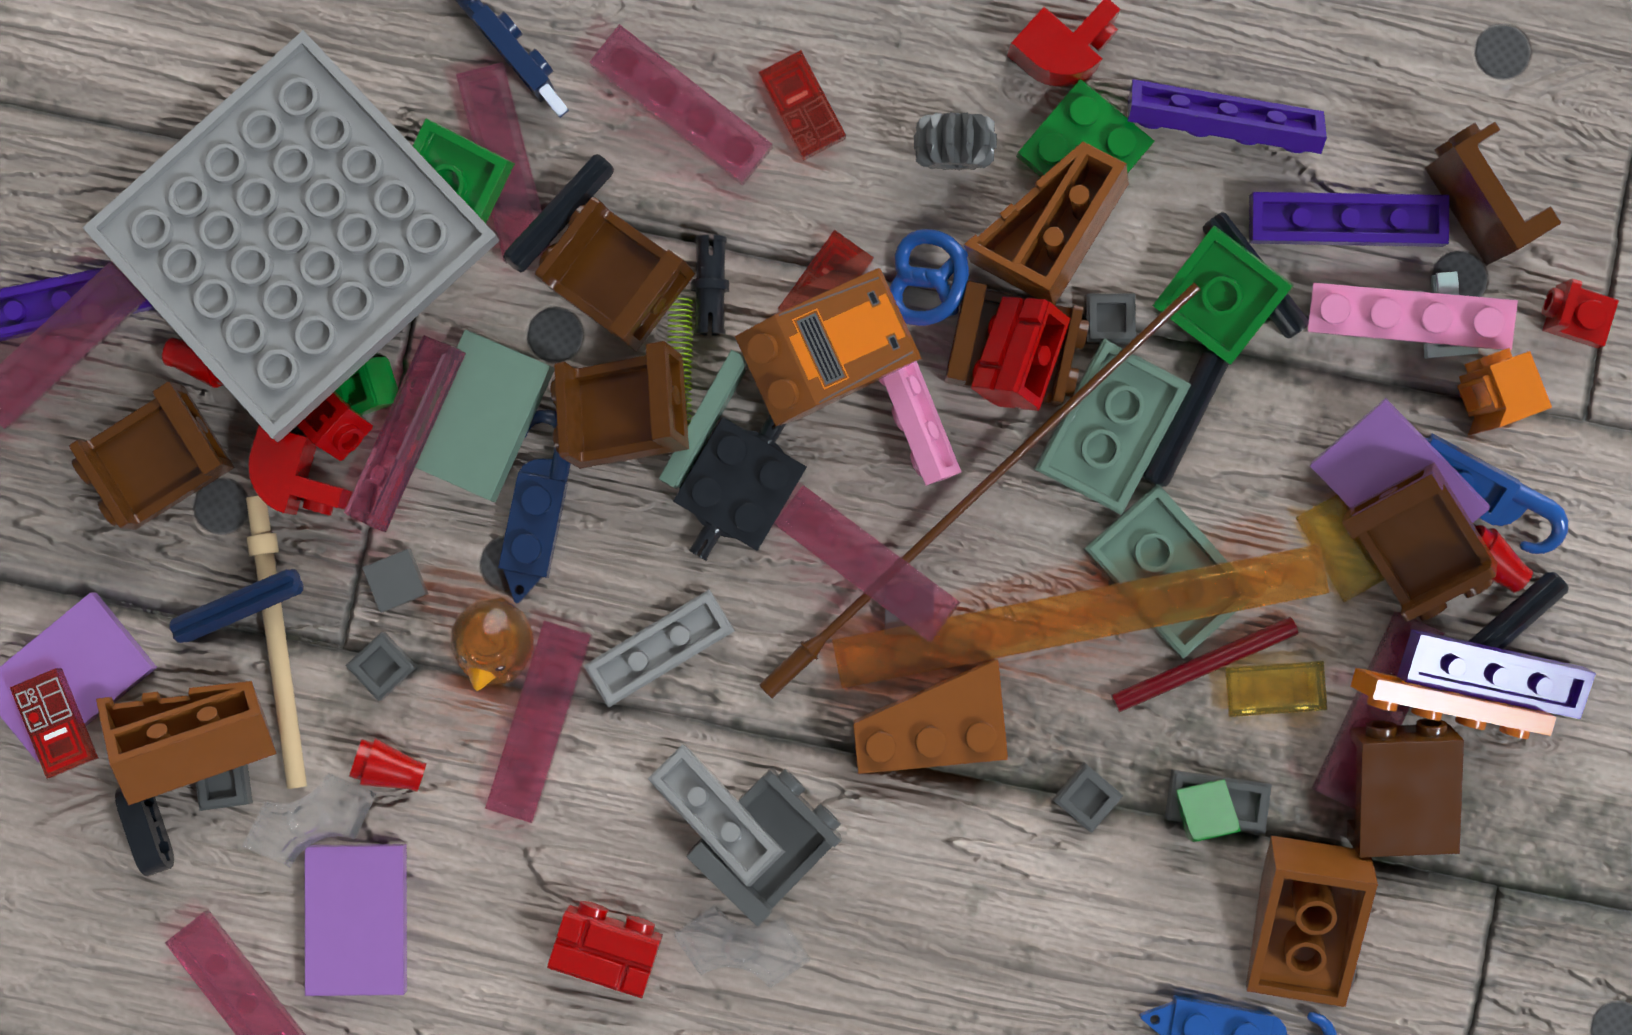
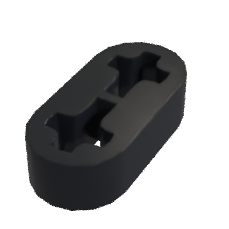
M117 788L115 792L117 811L139 871L148 877L171 869L174 865L173 849L156 798L151 797L128 805L121 788Z

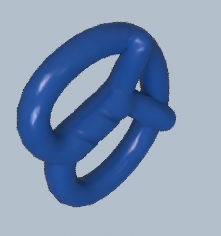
M930 229L916 230L905 236L897 247L895 253L897 275L891 283L890 290L906 324L916 326L932 325L958 313V306L965 295L969 277L968 253L953 237L946 233ZM922 244L938 246L950 256L939 269L912 267L909 264L912 250ZM954 273L953 283L950 289L948 279ZM907 286L936 289L942 303L926 311L911 310L903 303V293Z

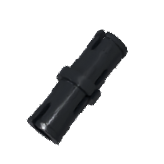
M699 235L695 237L696 279L691 280V291L696 292L694 334L707 336L708 316H711L712 336L726 335V330L724 329V293L729 292V280L725 279V243H727V237L714 235L713 255L711 256L709 255V235Z

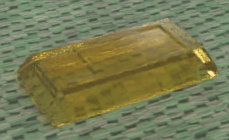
M1336 494L1295 518L1342 601L1346 602L1384 581L1385 578L1359 537L1352 539L1342 524L1347 507Z
M1324 661L1225 668L1229 717L1328 710Z

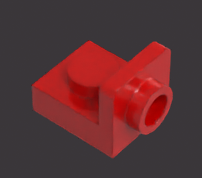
M1573 278L1557 284L1556 288H1551L1542 306V315L1546 316L1542 331L1597 349L1604 347L1619 300L1581 288L1582 281Z
M336 391L297 425L314 445L339 461L344 460L354 451L373 428V425L366 418L355 412Z

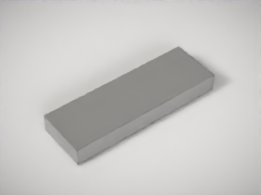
M709 589L583 666L609 708L735 630Z
M682 744L648 778L655 788L746 886L750 887L785 853L779 844L686 745Z

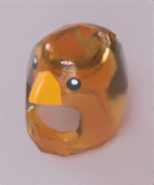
M504 598L477 600L457 616L451 628L450 648L460 668L470 678L473 688L478 691L485 686L505 685L518 677L527 667L533 654L534 632L526 614Z

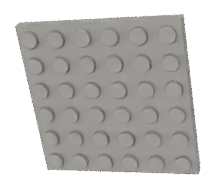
M304 30L82 227L267 434L277 442L283 439L500 241L486 223Z

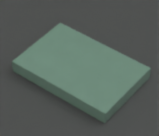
M465 329L405 463L496 503L554 373V368Z
M1102 339L1074 394L1123 348L1106 339ZM1131 354L1057 424L1034 469L1122 515L1191 384Z
M1158 484L1154 485L1084 548L1086 553L1182 659L1256 595V592Z

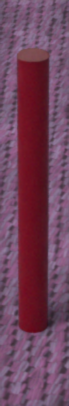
M1291 617L1283 619L1111 695L1112 701L1120 713L1299 634L1297 626Z

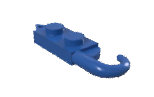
M1431 433L1429 438H1425L1490 505L1489 510L1480 519L1493 526H1504L1520 518L1529 509L1547 519L1551 524L1552 530L1550 535L1541 542L1531 543L1522 541L1520 549L1531 554H1545L1555 550L1563 543L1568 533L1569 520L1564 509L1554 500L1520 483L1519 479Z
M1175 995L1172 1002L1139 1014L1140 1018L1160 1035H1288L1281 1019L1270 1012ZM1315 1012L1308 1013V1020L1317 1024L1322 1029L1323 1035H1337L1332 1022L1324 1015ZM1153 1015H1158L1156 1022L1150 1021Z

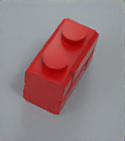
M1003 296L997 314L990 320L988 327L989 337L982 357L974 366L971 389L998 407H1018L1025 410L1039 411L1070 323V318L1045 299L1026 298L1024 300L1019 297Z
M580 901L578 907L569 905L563 915L547 968L642 999L663 934L654 932L655 924L640 917L627 916L626 922L607 917L608 909L593 902Z

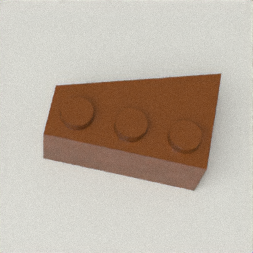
M1085 142L1079 144L1035 182L1036 186L1015 205L1011 203L999 213L1000 218L979 236L975 234L964 244L970 263L1037 299H1045L1056 305L1129 185L1126 163Z
M992 658L978 666L942 680L933 686L854 719L853 729L858 774L1008 760L998 659Z
M252 681L189 688V695L161 698L158 691L142 693L141 701L115 704L112 697L96 698L109 764L128 805L277 754L266 717Z

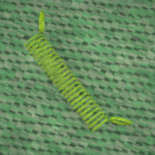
M677 298V299H682V300H689V301H691V302H690V303H686V304H683V303H673L672 305H676V306L686 305V306H690L691 308H688V309L669 308L668 311H689V312H691V313H689V314H684V315H683V314H668L667 316H687V317H690L691 319H687V320L668 319L667 321H669V322H689V323H691V324H689V325H667V327H687V328H690V330H686V331L668 330L667 332H672V333H682V332H684V333H689V334H691V335H688V336H667V338H687V339H690V341H684V342L668 341L667 343H684V344H689V345H691V346H687V347H673L674 349H687V350H690L689 352L680 353V354H684V355H689V356H690V357L683 358V360L690 361V362H688V363H683L684 366H689V367H690V368H685V369H684V371L690 372V373L684 374V377H689V379H684V382L690 383V384H686V385H685V388H689V390H685V393L690 394V395H686V396H685L686 399H689V400L686 401V402H690V401H692V399H691V398H688V396H691L692 394L689 393V392H686V391H691V390H692L691 387H688L689 385H692V383L689 382V381H687V380H691V379H692L691 376H688V375L692 374V372L688 370V369H691L692 366H691V365H688V364H690V363L693 362L692 360H689V358H692L693 356H692L691 354H688V353H691V352L693 351L692 349H689V347H692L693 345H692L691 343H687V342L693 341L692 338H689V337L692 336L693 334H692L691 332H688V331H692V330H693L692 327H689V326H691V325L693 324L691 321H689V320H692V319H693L692 316H689V315L693 314V312L690 310V309L693 308V306H692V305H689V304H692L693 301L690 300V299H687V298ZM686 403L687 405H690L686 406V410H689L687 411V413L692 412L691 409H688V407H691L692 405Z

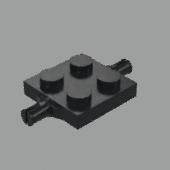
M770 414L759 433L744 430L722 417L673 500L674 503L693 513L700 523L704 525L688 551L697 555L704 541L708 539L699 555L705 561L708 560L707 558L720 536L737 539L758 551L807 466L786 455L776 443L786 424L775 426L772 429L774 422Z

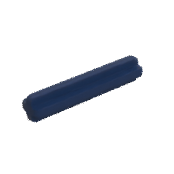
M285 569L173 618L169 623L173 639L177 643L193 641L301 594L304 584L297 570Z

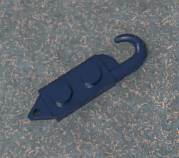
M455 0L540 103L545 101L559 118L564 116L569 109L554 92L556 90L548 78L554 72L553 69L535 48L530 53H527L517 39L523 34L504 11L499 16H496L488 5H484L480 0Z
M550 409L537 410L526 436L536 424L546 423L555 428L557 426V412ZM555 447L552 459H536L527 462L521 467L516 479L498 568L504 569L516 604L521 603L543 577L549 578L571 466V463L560 457ZM519 585L523 586L524 592L522 594H518L516 592V588Z

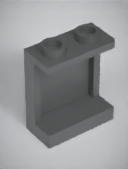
M771 767L738 800L785 851L750 887L746 886L702 838L690 849L686 856L757 927L772 913V908L832 847L835 848L842 841L841 834L836 830L841 825L840 821L821 803L814 809L801 796L806 788L787 769H784L779 774Z

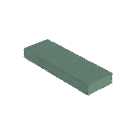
M731 349L688 426L689 449L673 452L659 477V480L675 489L681 488L748 369L743 355Z

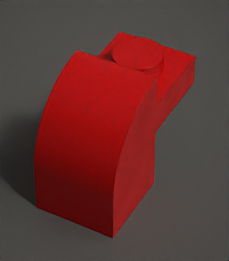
M1102 0L1081 25L1072 32L1047 8L1043 7L1011 42L1007 56L1038 82L1055 87L1075 85L1080 79L1084 81L1097 71L1103 58L1091 48L1094 47L1098 52L1101 51L1116 34L1118 28L1113 24L1121 9L1111 0Z
M260 425L258 426L249 457V476L257 495L268 506L281 513L297 515L301 499L304 498L302 508L331 516L334 507L349 510L354 491L308 478L317 448L308 437L289 432L283 439L277 442Z

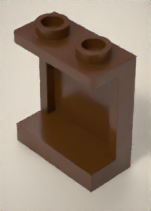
M1475 122L1434 149L1438 158L1426 166L1425 170L1441 195H1449V208L1487 266L1531 243L1560 225L1561 221L1551 206L1526 220L1522 218L1478 148V145L1500 131V128L1496 122H1493L1480 130Z
M594 196L586 205H581L574 211L570 217L568 229L557 243L550 245L543 252L539 260V267L535 271V276L547 287L636 352L695 275L682 258L669 249L667 251L611 212Z
M967 282L965 295L961 301L944 380L945 383L971 388L974 366L981 359L989 337L988 327L990 320L997 314L1003 296H1017L986 290L987 285ZM1055 305L1070 318V323L1042 404L1058 407L1063 403L1065 396L1072 397L1074 394L1079 373L1078 368L1071 367L1075 348L1083 349L1089 327V321L1081 319L1083 306L1073 305L1069 308Z
M665 341L646 344L645 356L583 368H573L566 362L554 364L555 379L551 382L550 391L553 403L557 409V426L553 430V442L556 451L562 459L581 469L689 449L683 355Z
M170 381L166 382L152 391L156 398L90 440H76L69 445L76 457L72 460L76 473L86 484L90 485L92 483L101 497V500L98 501V507L106 520L113 526L118 525L122 529L137 530L235 468L186 388L182 385Z
M1435 462L1347 509L1342 524L1352 539L1359 537L1400 602L1402 606L1400 614L1405 622L1411 621L1418 616L1421 621L1431 619L1443 612L1448 606L1446 602L1461 594H1464L1466 598L1476 596L1493 584L1491 579L1496 576L1497 561Z
M1427 718L1417 720L1416 725H1396L1391 721L1373 720L1367 722L1366 727H1352L1350 738L1357 747L1355 820H1347V839L1358 856L1362 858L1460 854L1463 738L1447 722Z

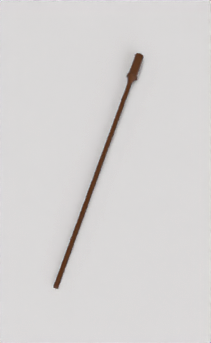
M1192 283L825 630L805 642L801 641V645L759 684L765 693L773 699L814 659L818 660V654L832 635L1185 305L1200 288L1195 283Z

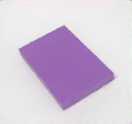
M1386 398L1310 464V467L1350 508L1434 462L1472 523L1486 513L1490 507L1476 490Z
M90 592L0 666V717L37 762H42L43 760L33 736L37 737L46 760L48 756L40 739V733L68 723L74 737L76 734L70 722L71 720L74 721L79 733L99 716L96 698L112 697L115 703L153 672L157 666L96 592ZM57 677L72 716L51 724L36 685ZM56 680L38 687L42 697L60 690ZM29 688L34 689L35 693L32 696L38 698L37 702L32 703L30 701L31 705L21 709L15 694L25 690L27 693ZM61 691L43 699L50 716L68 709ZM25 693L18 695L22 706L29 704ZM40 705L48 726L31 733L22 712ZM39 707L25 713L31 730L46 725ZM69 710L51 717L52 722L70 715ZM31 713L38 714L39 719L37 722L29 720ZM42 722L41 725L34 727L35 724ZM68 736L47 745L50 754L52 755L68 742L70 737Z
M407 844L306 846L305 996L404 995L407 992Z

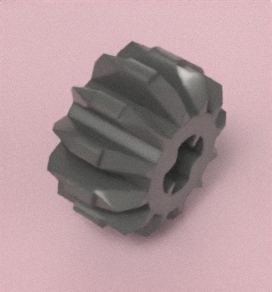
M950 112L925 115L918 120L914 134V150H916V162L921 166L943 170H975L976 168H985L994 161V152L997 149V133H995V121L988 116L968 114V112Z

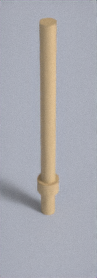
M259 496L246 497L251 536L246 538L249 557L254 556L257 580L260 581L277 573L274 554L279 553L277 534L271 533L267 504ZM280 602L262 610L286 784L287 789L307 786L282 605Z

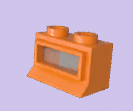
M1510 348L1464 364L1467 374L1459 376L1461 384L1457 385L1468 416H1474L1468 435L1500 428L1552 408L1530 351L1512 356Z

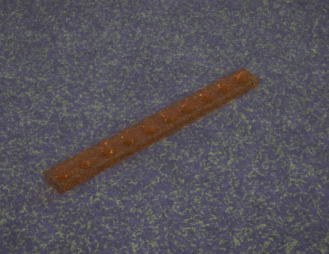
M1313 544L936 618L889 629L834 638L832 643L841 688L1328 594L1330 591L1320 544Z

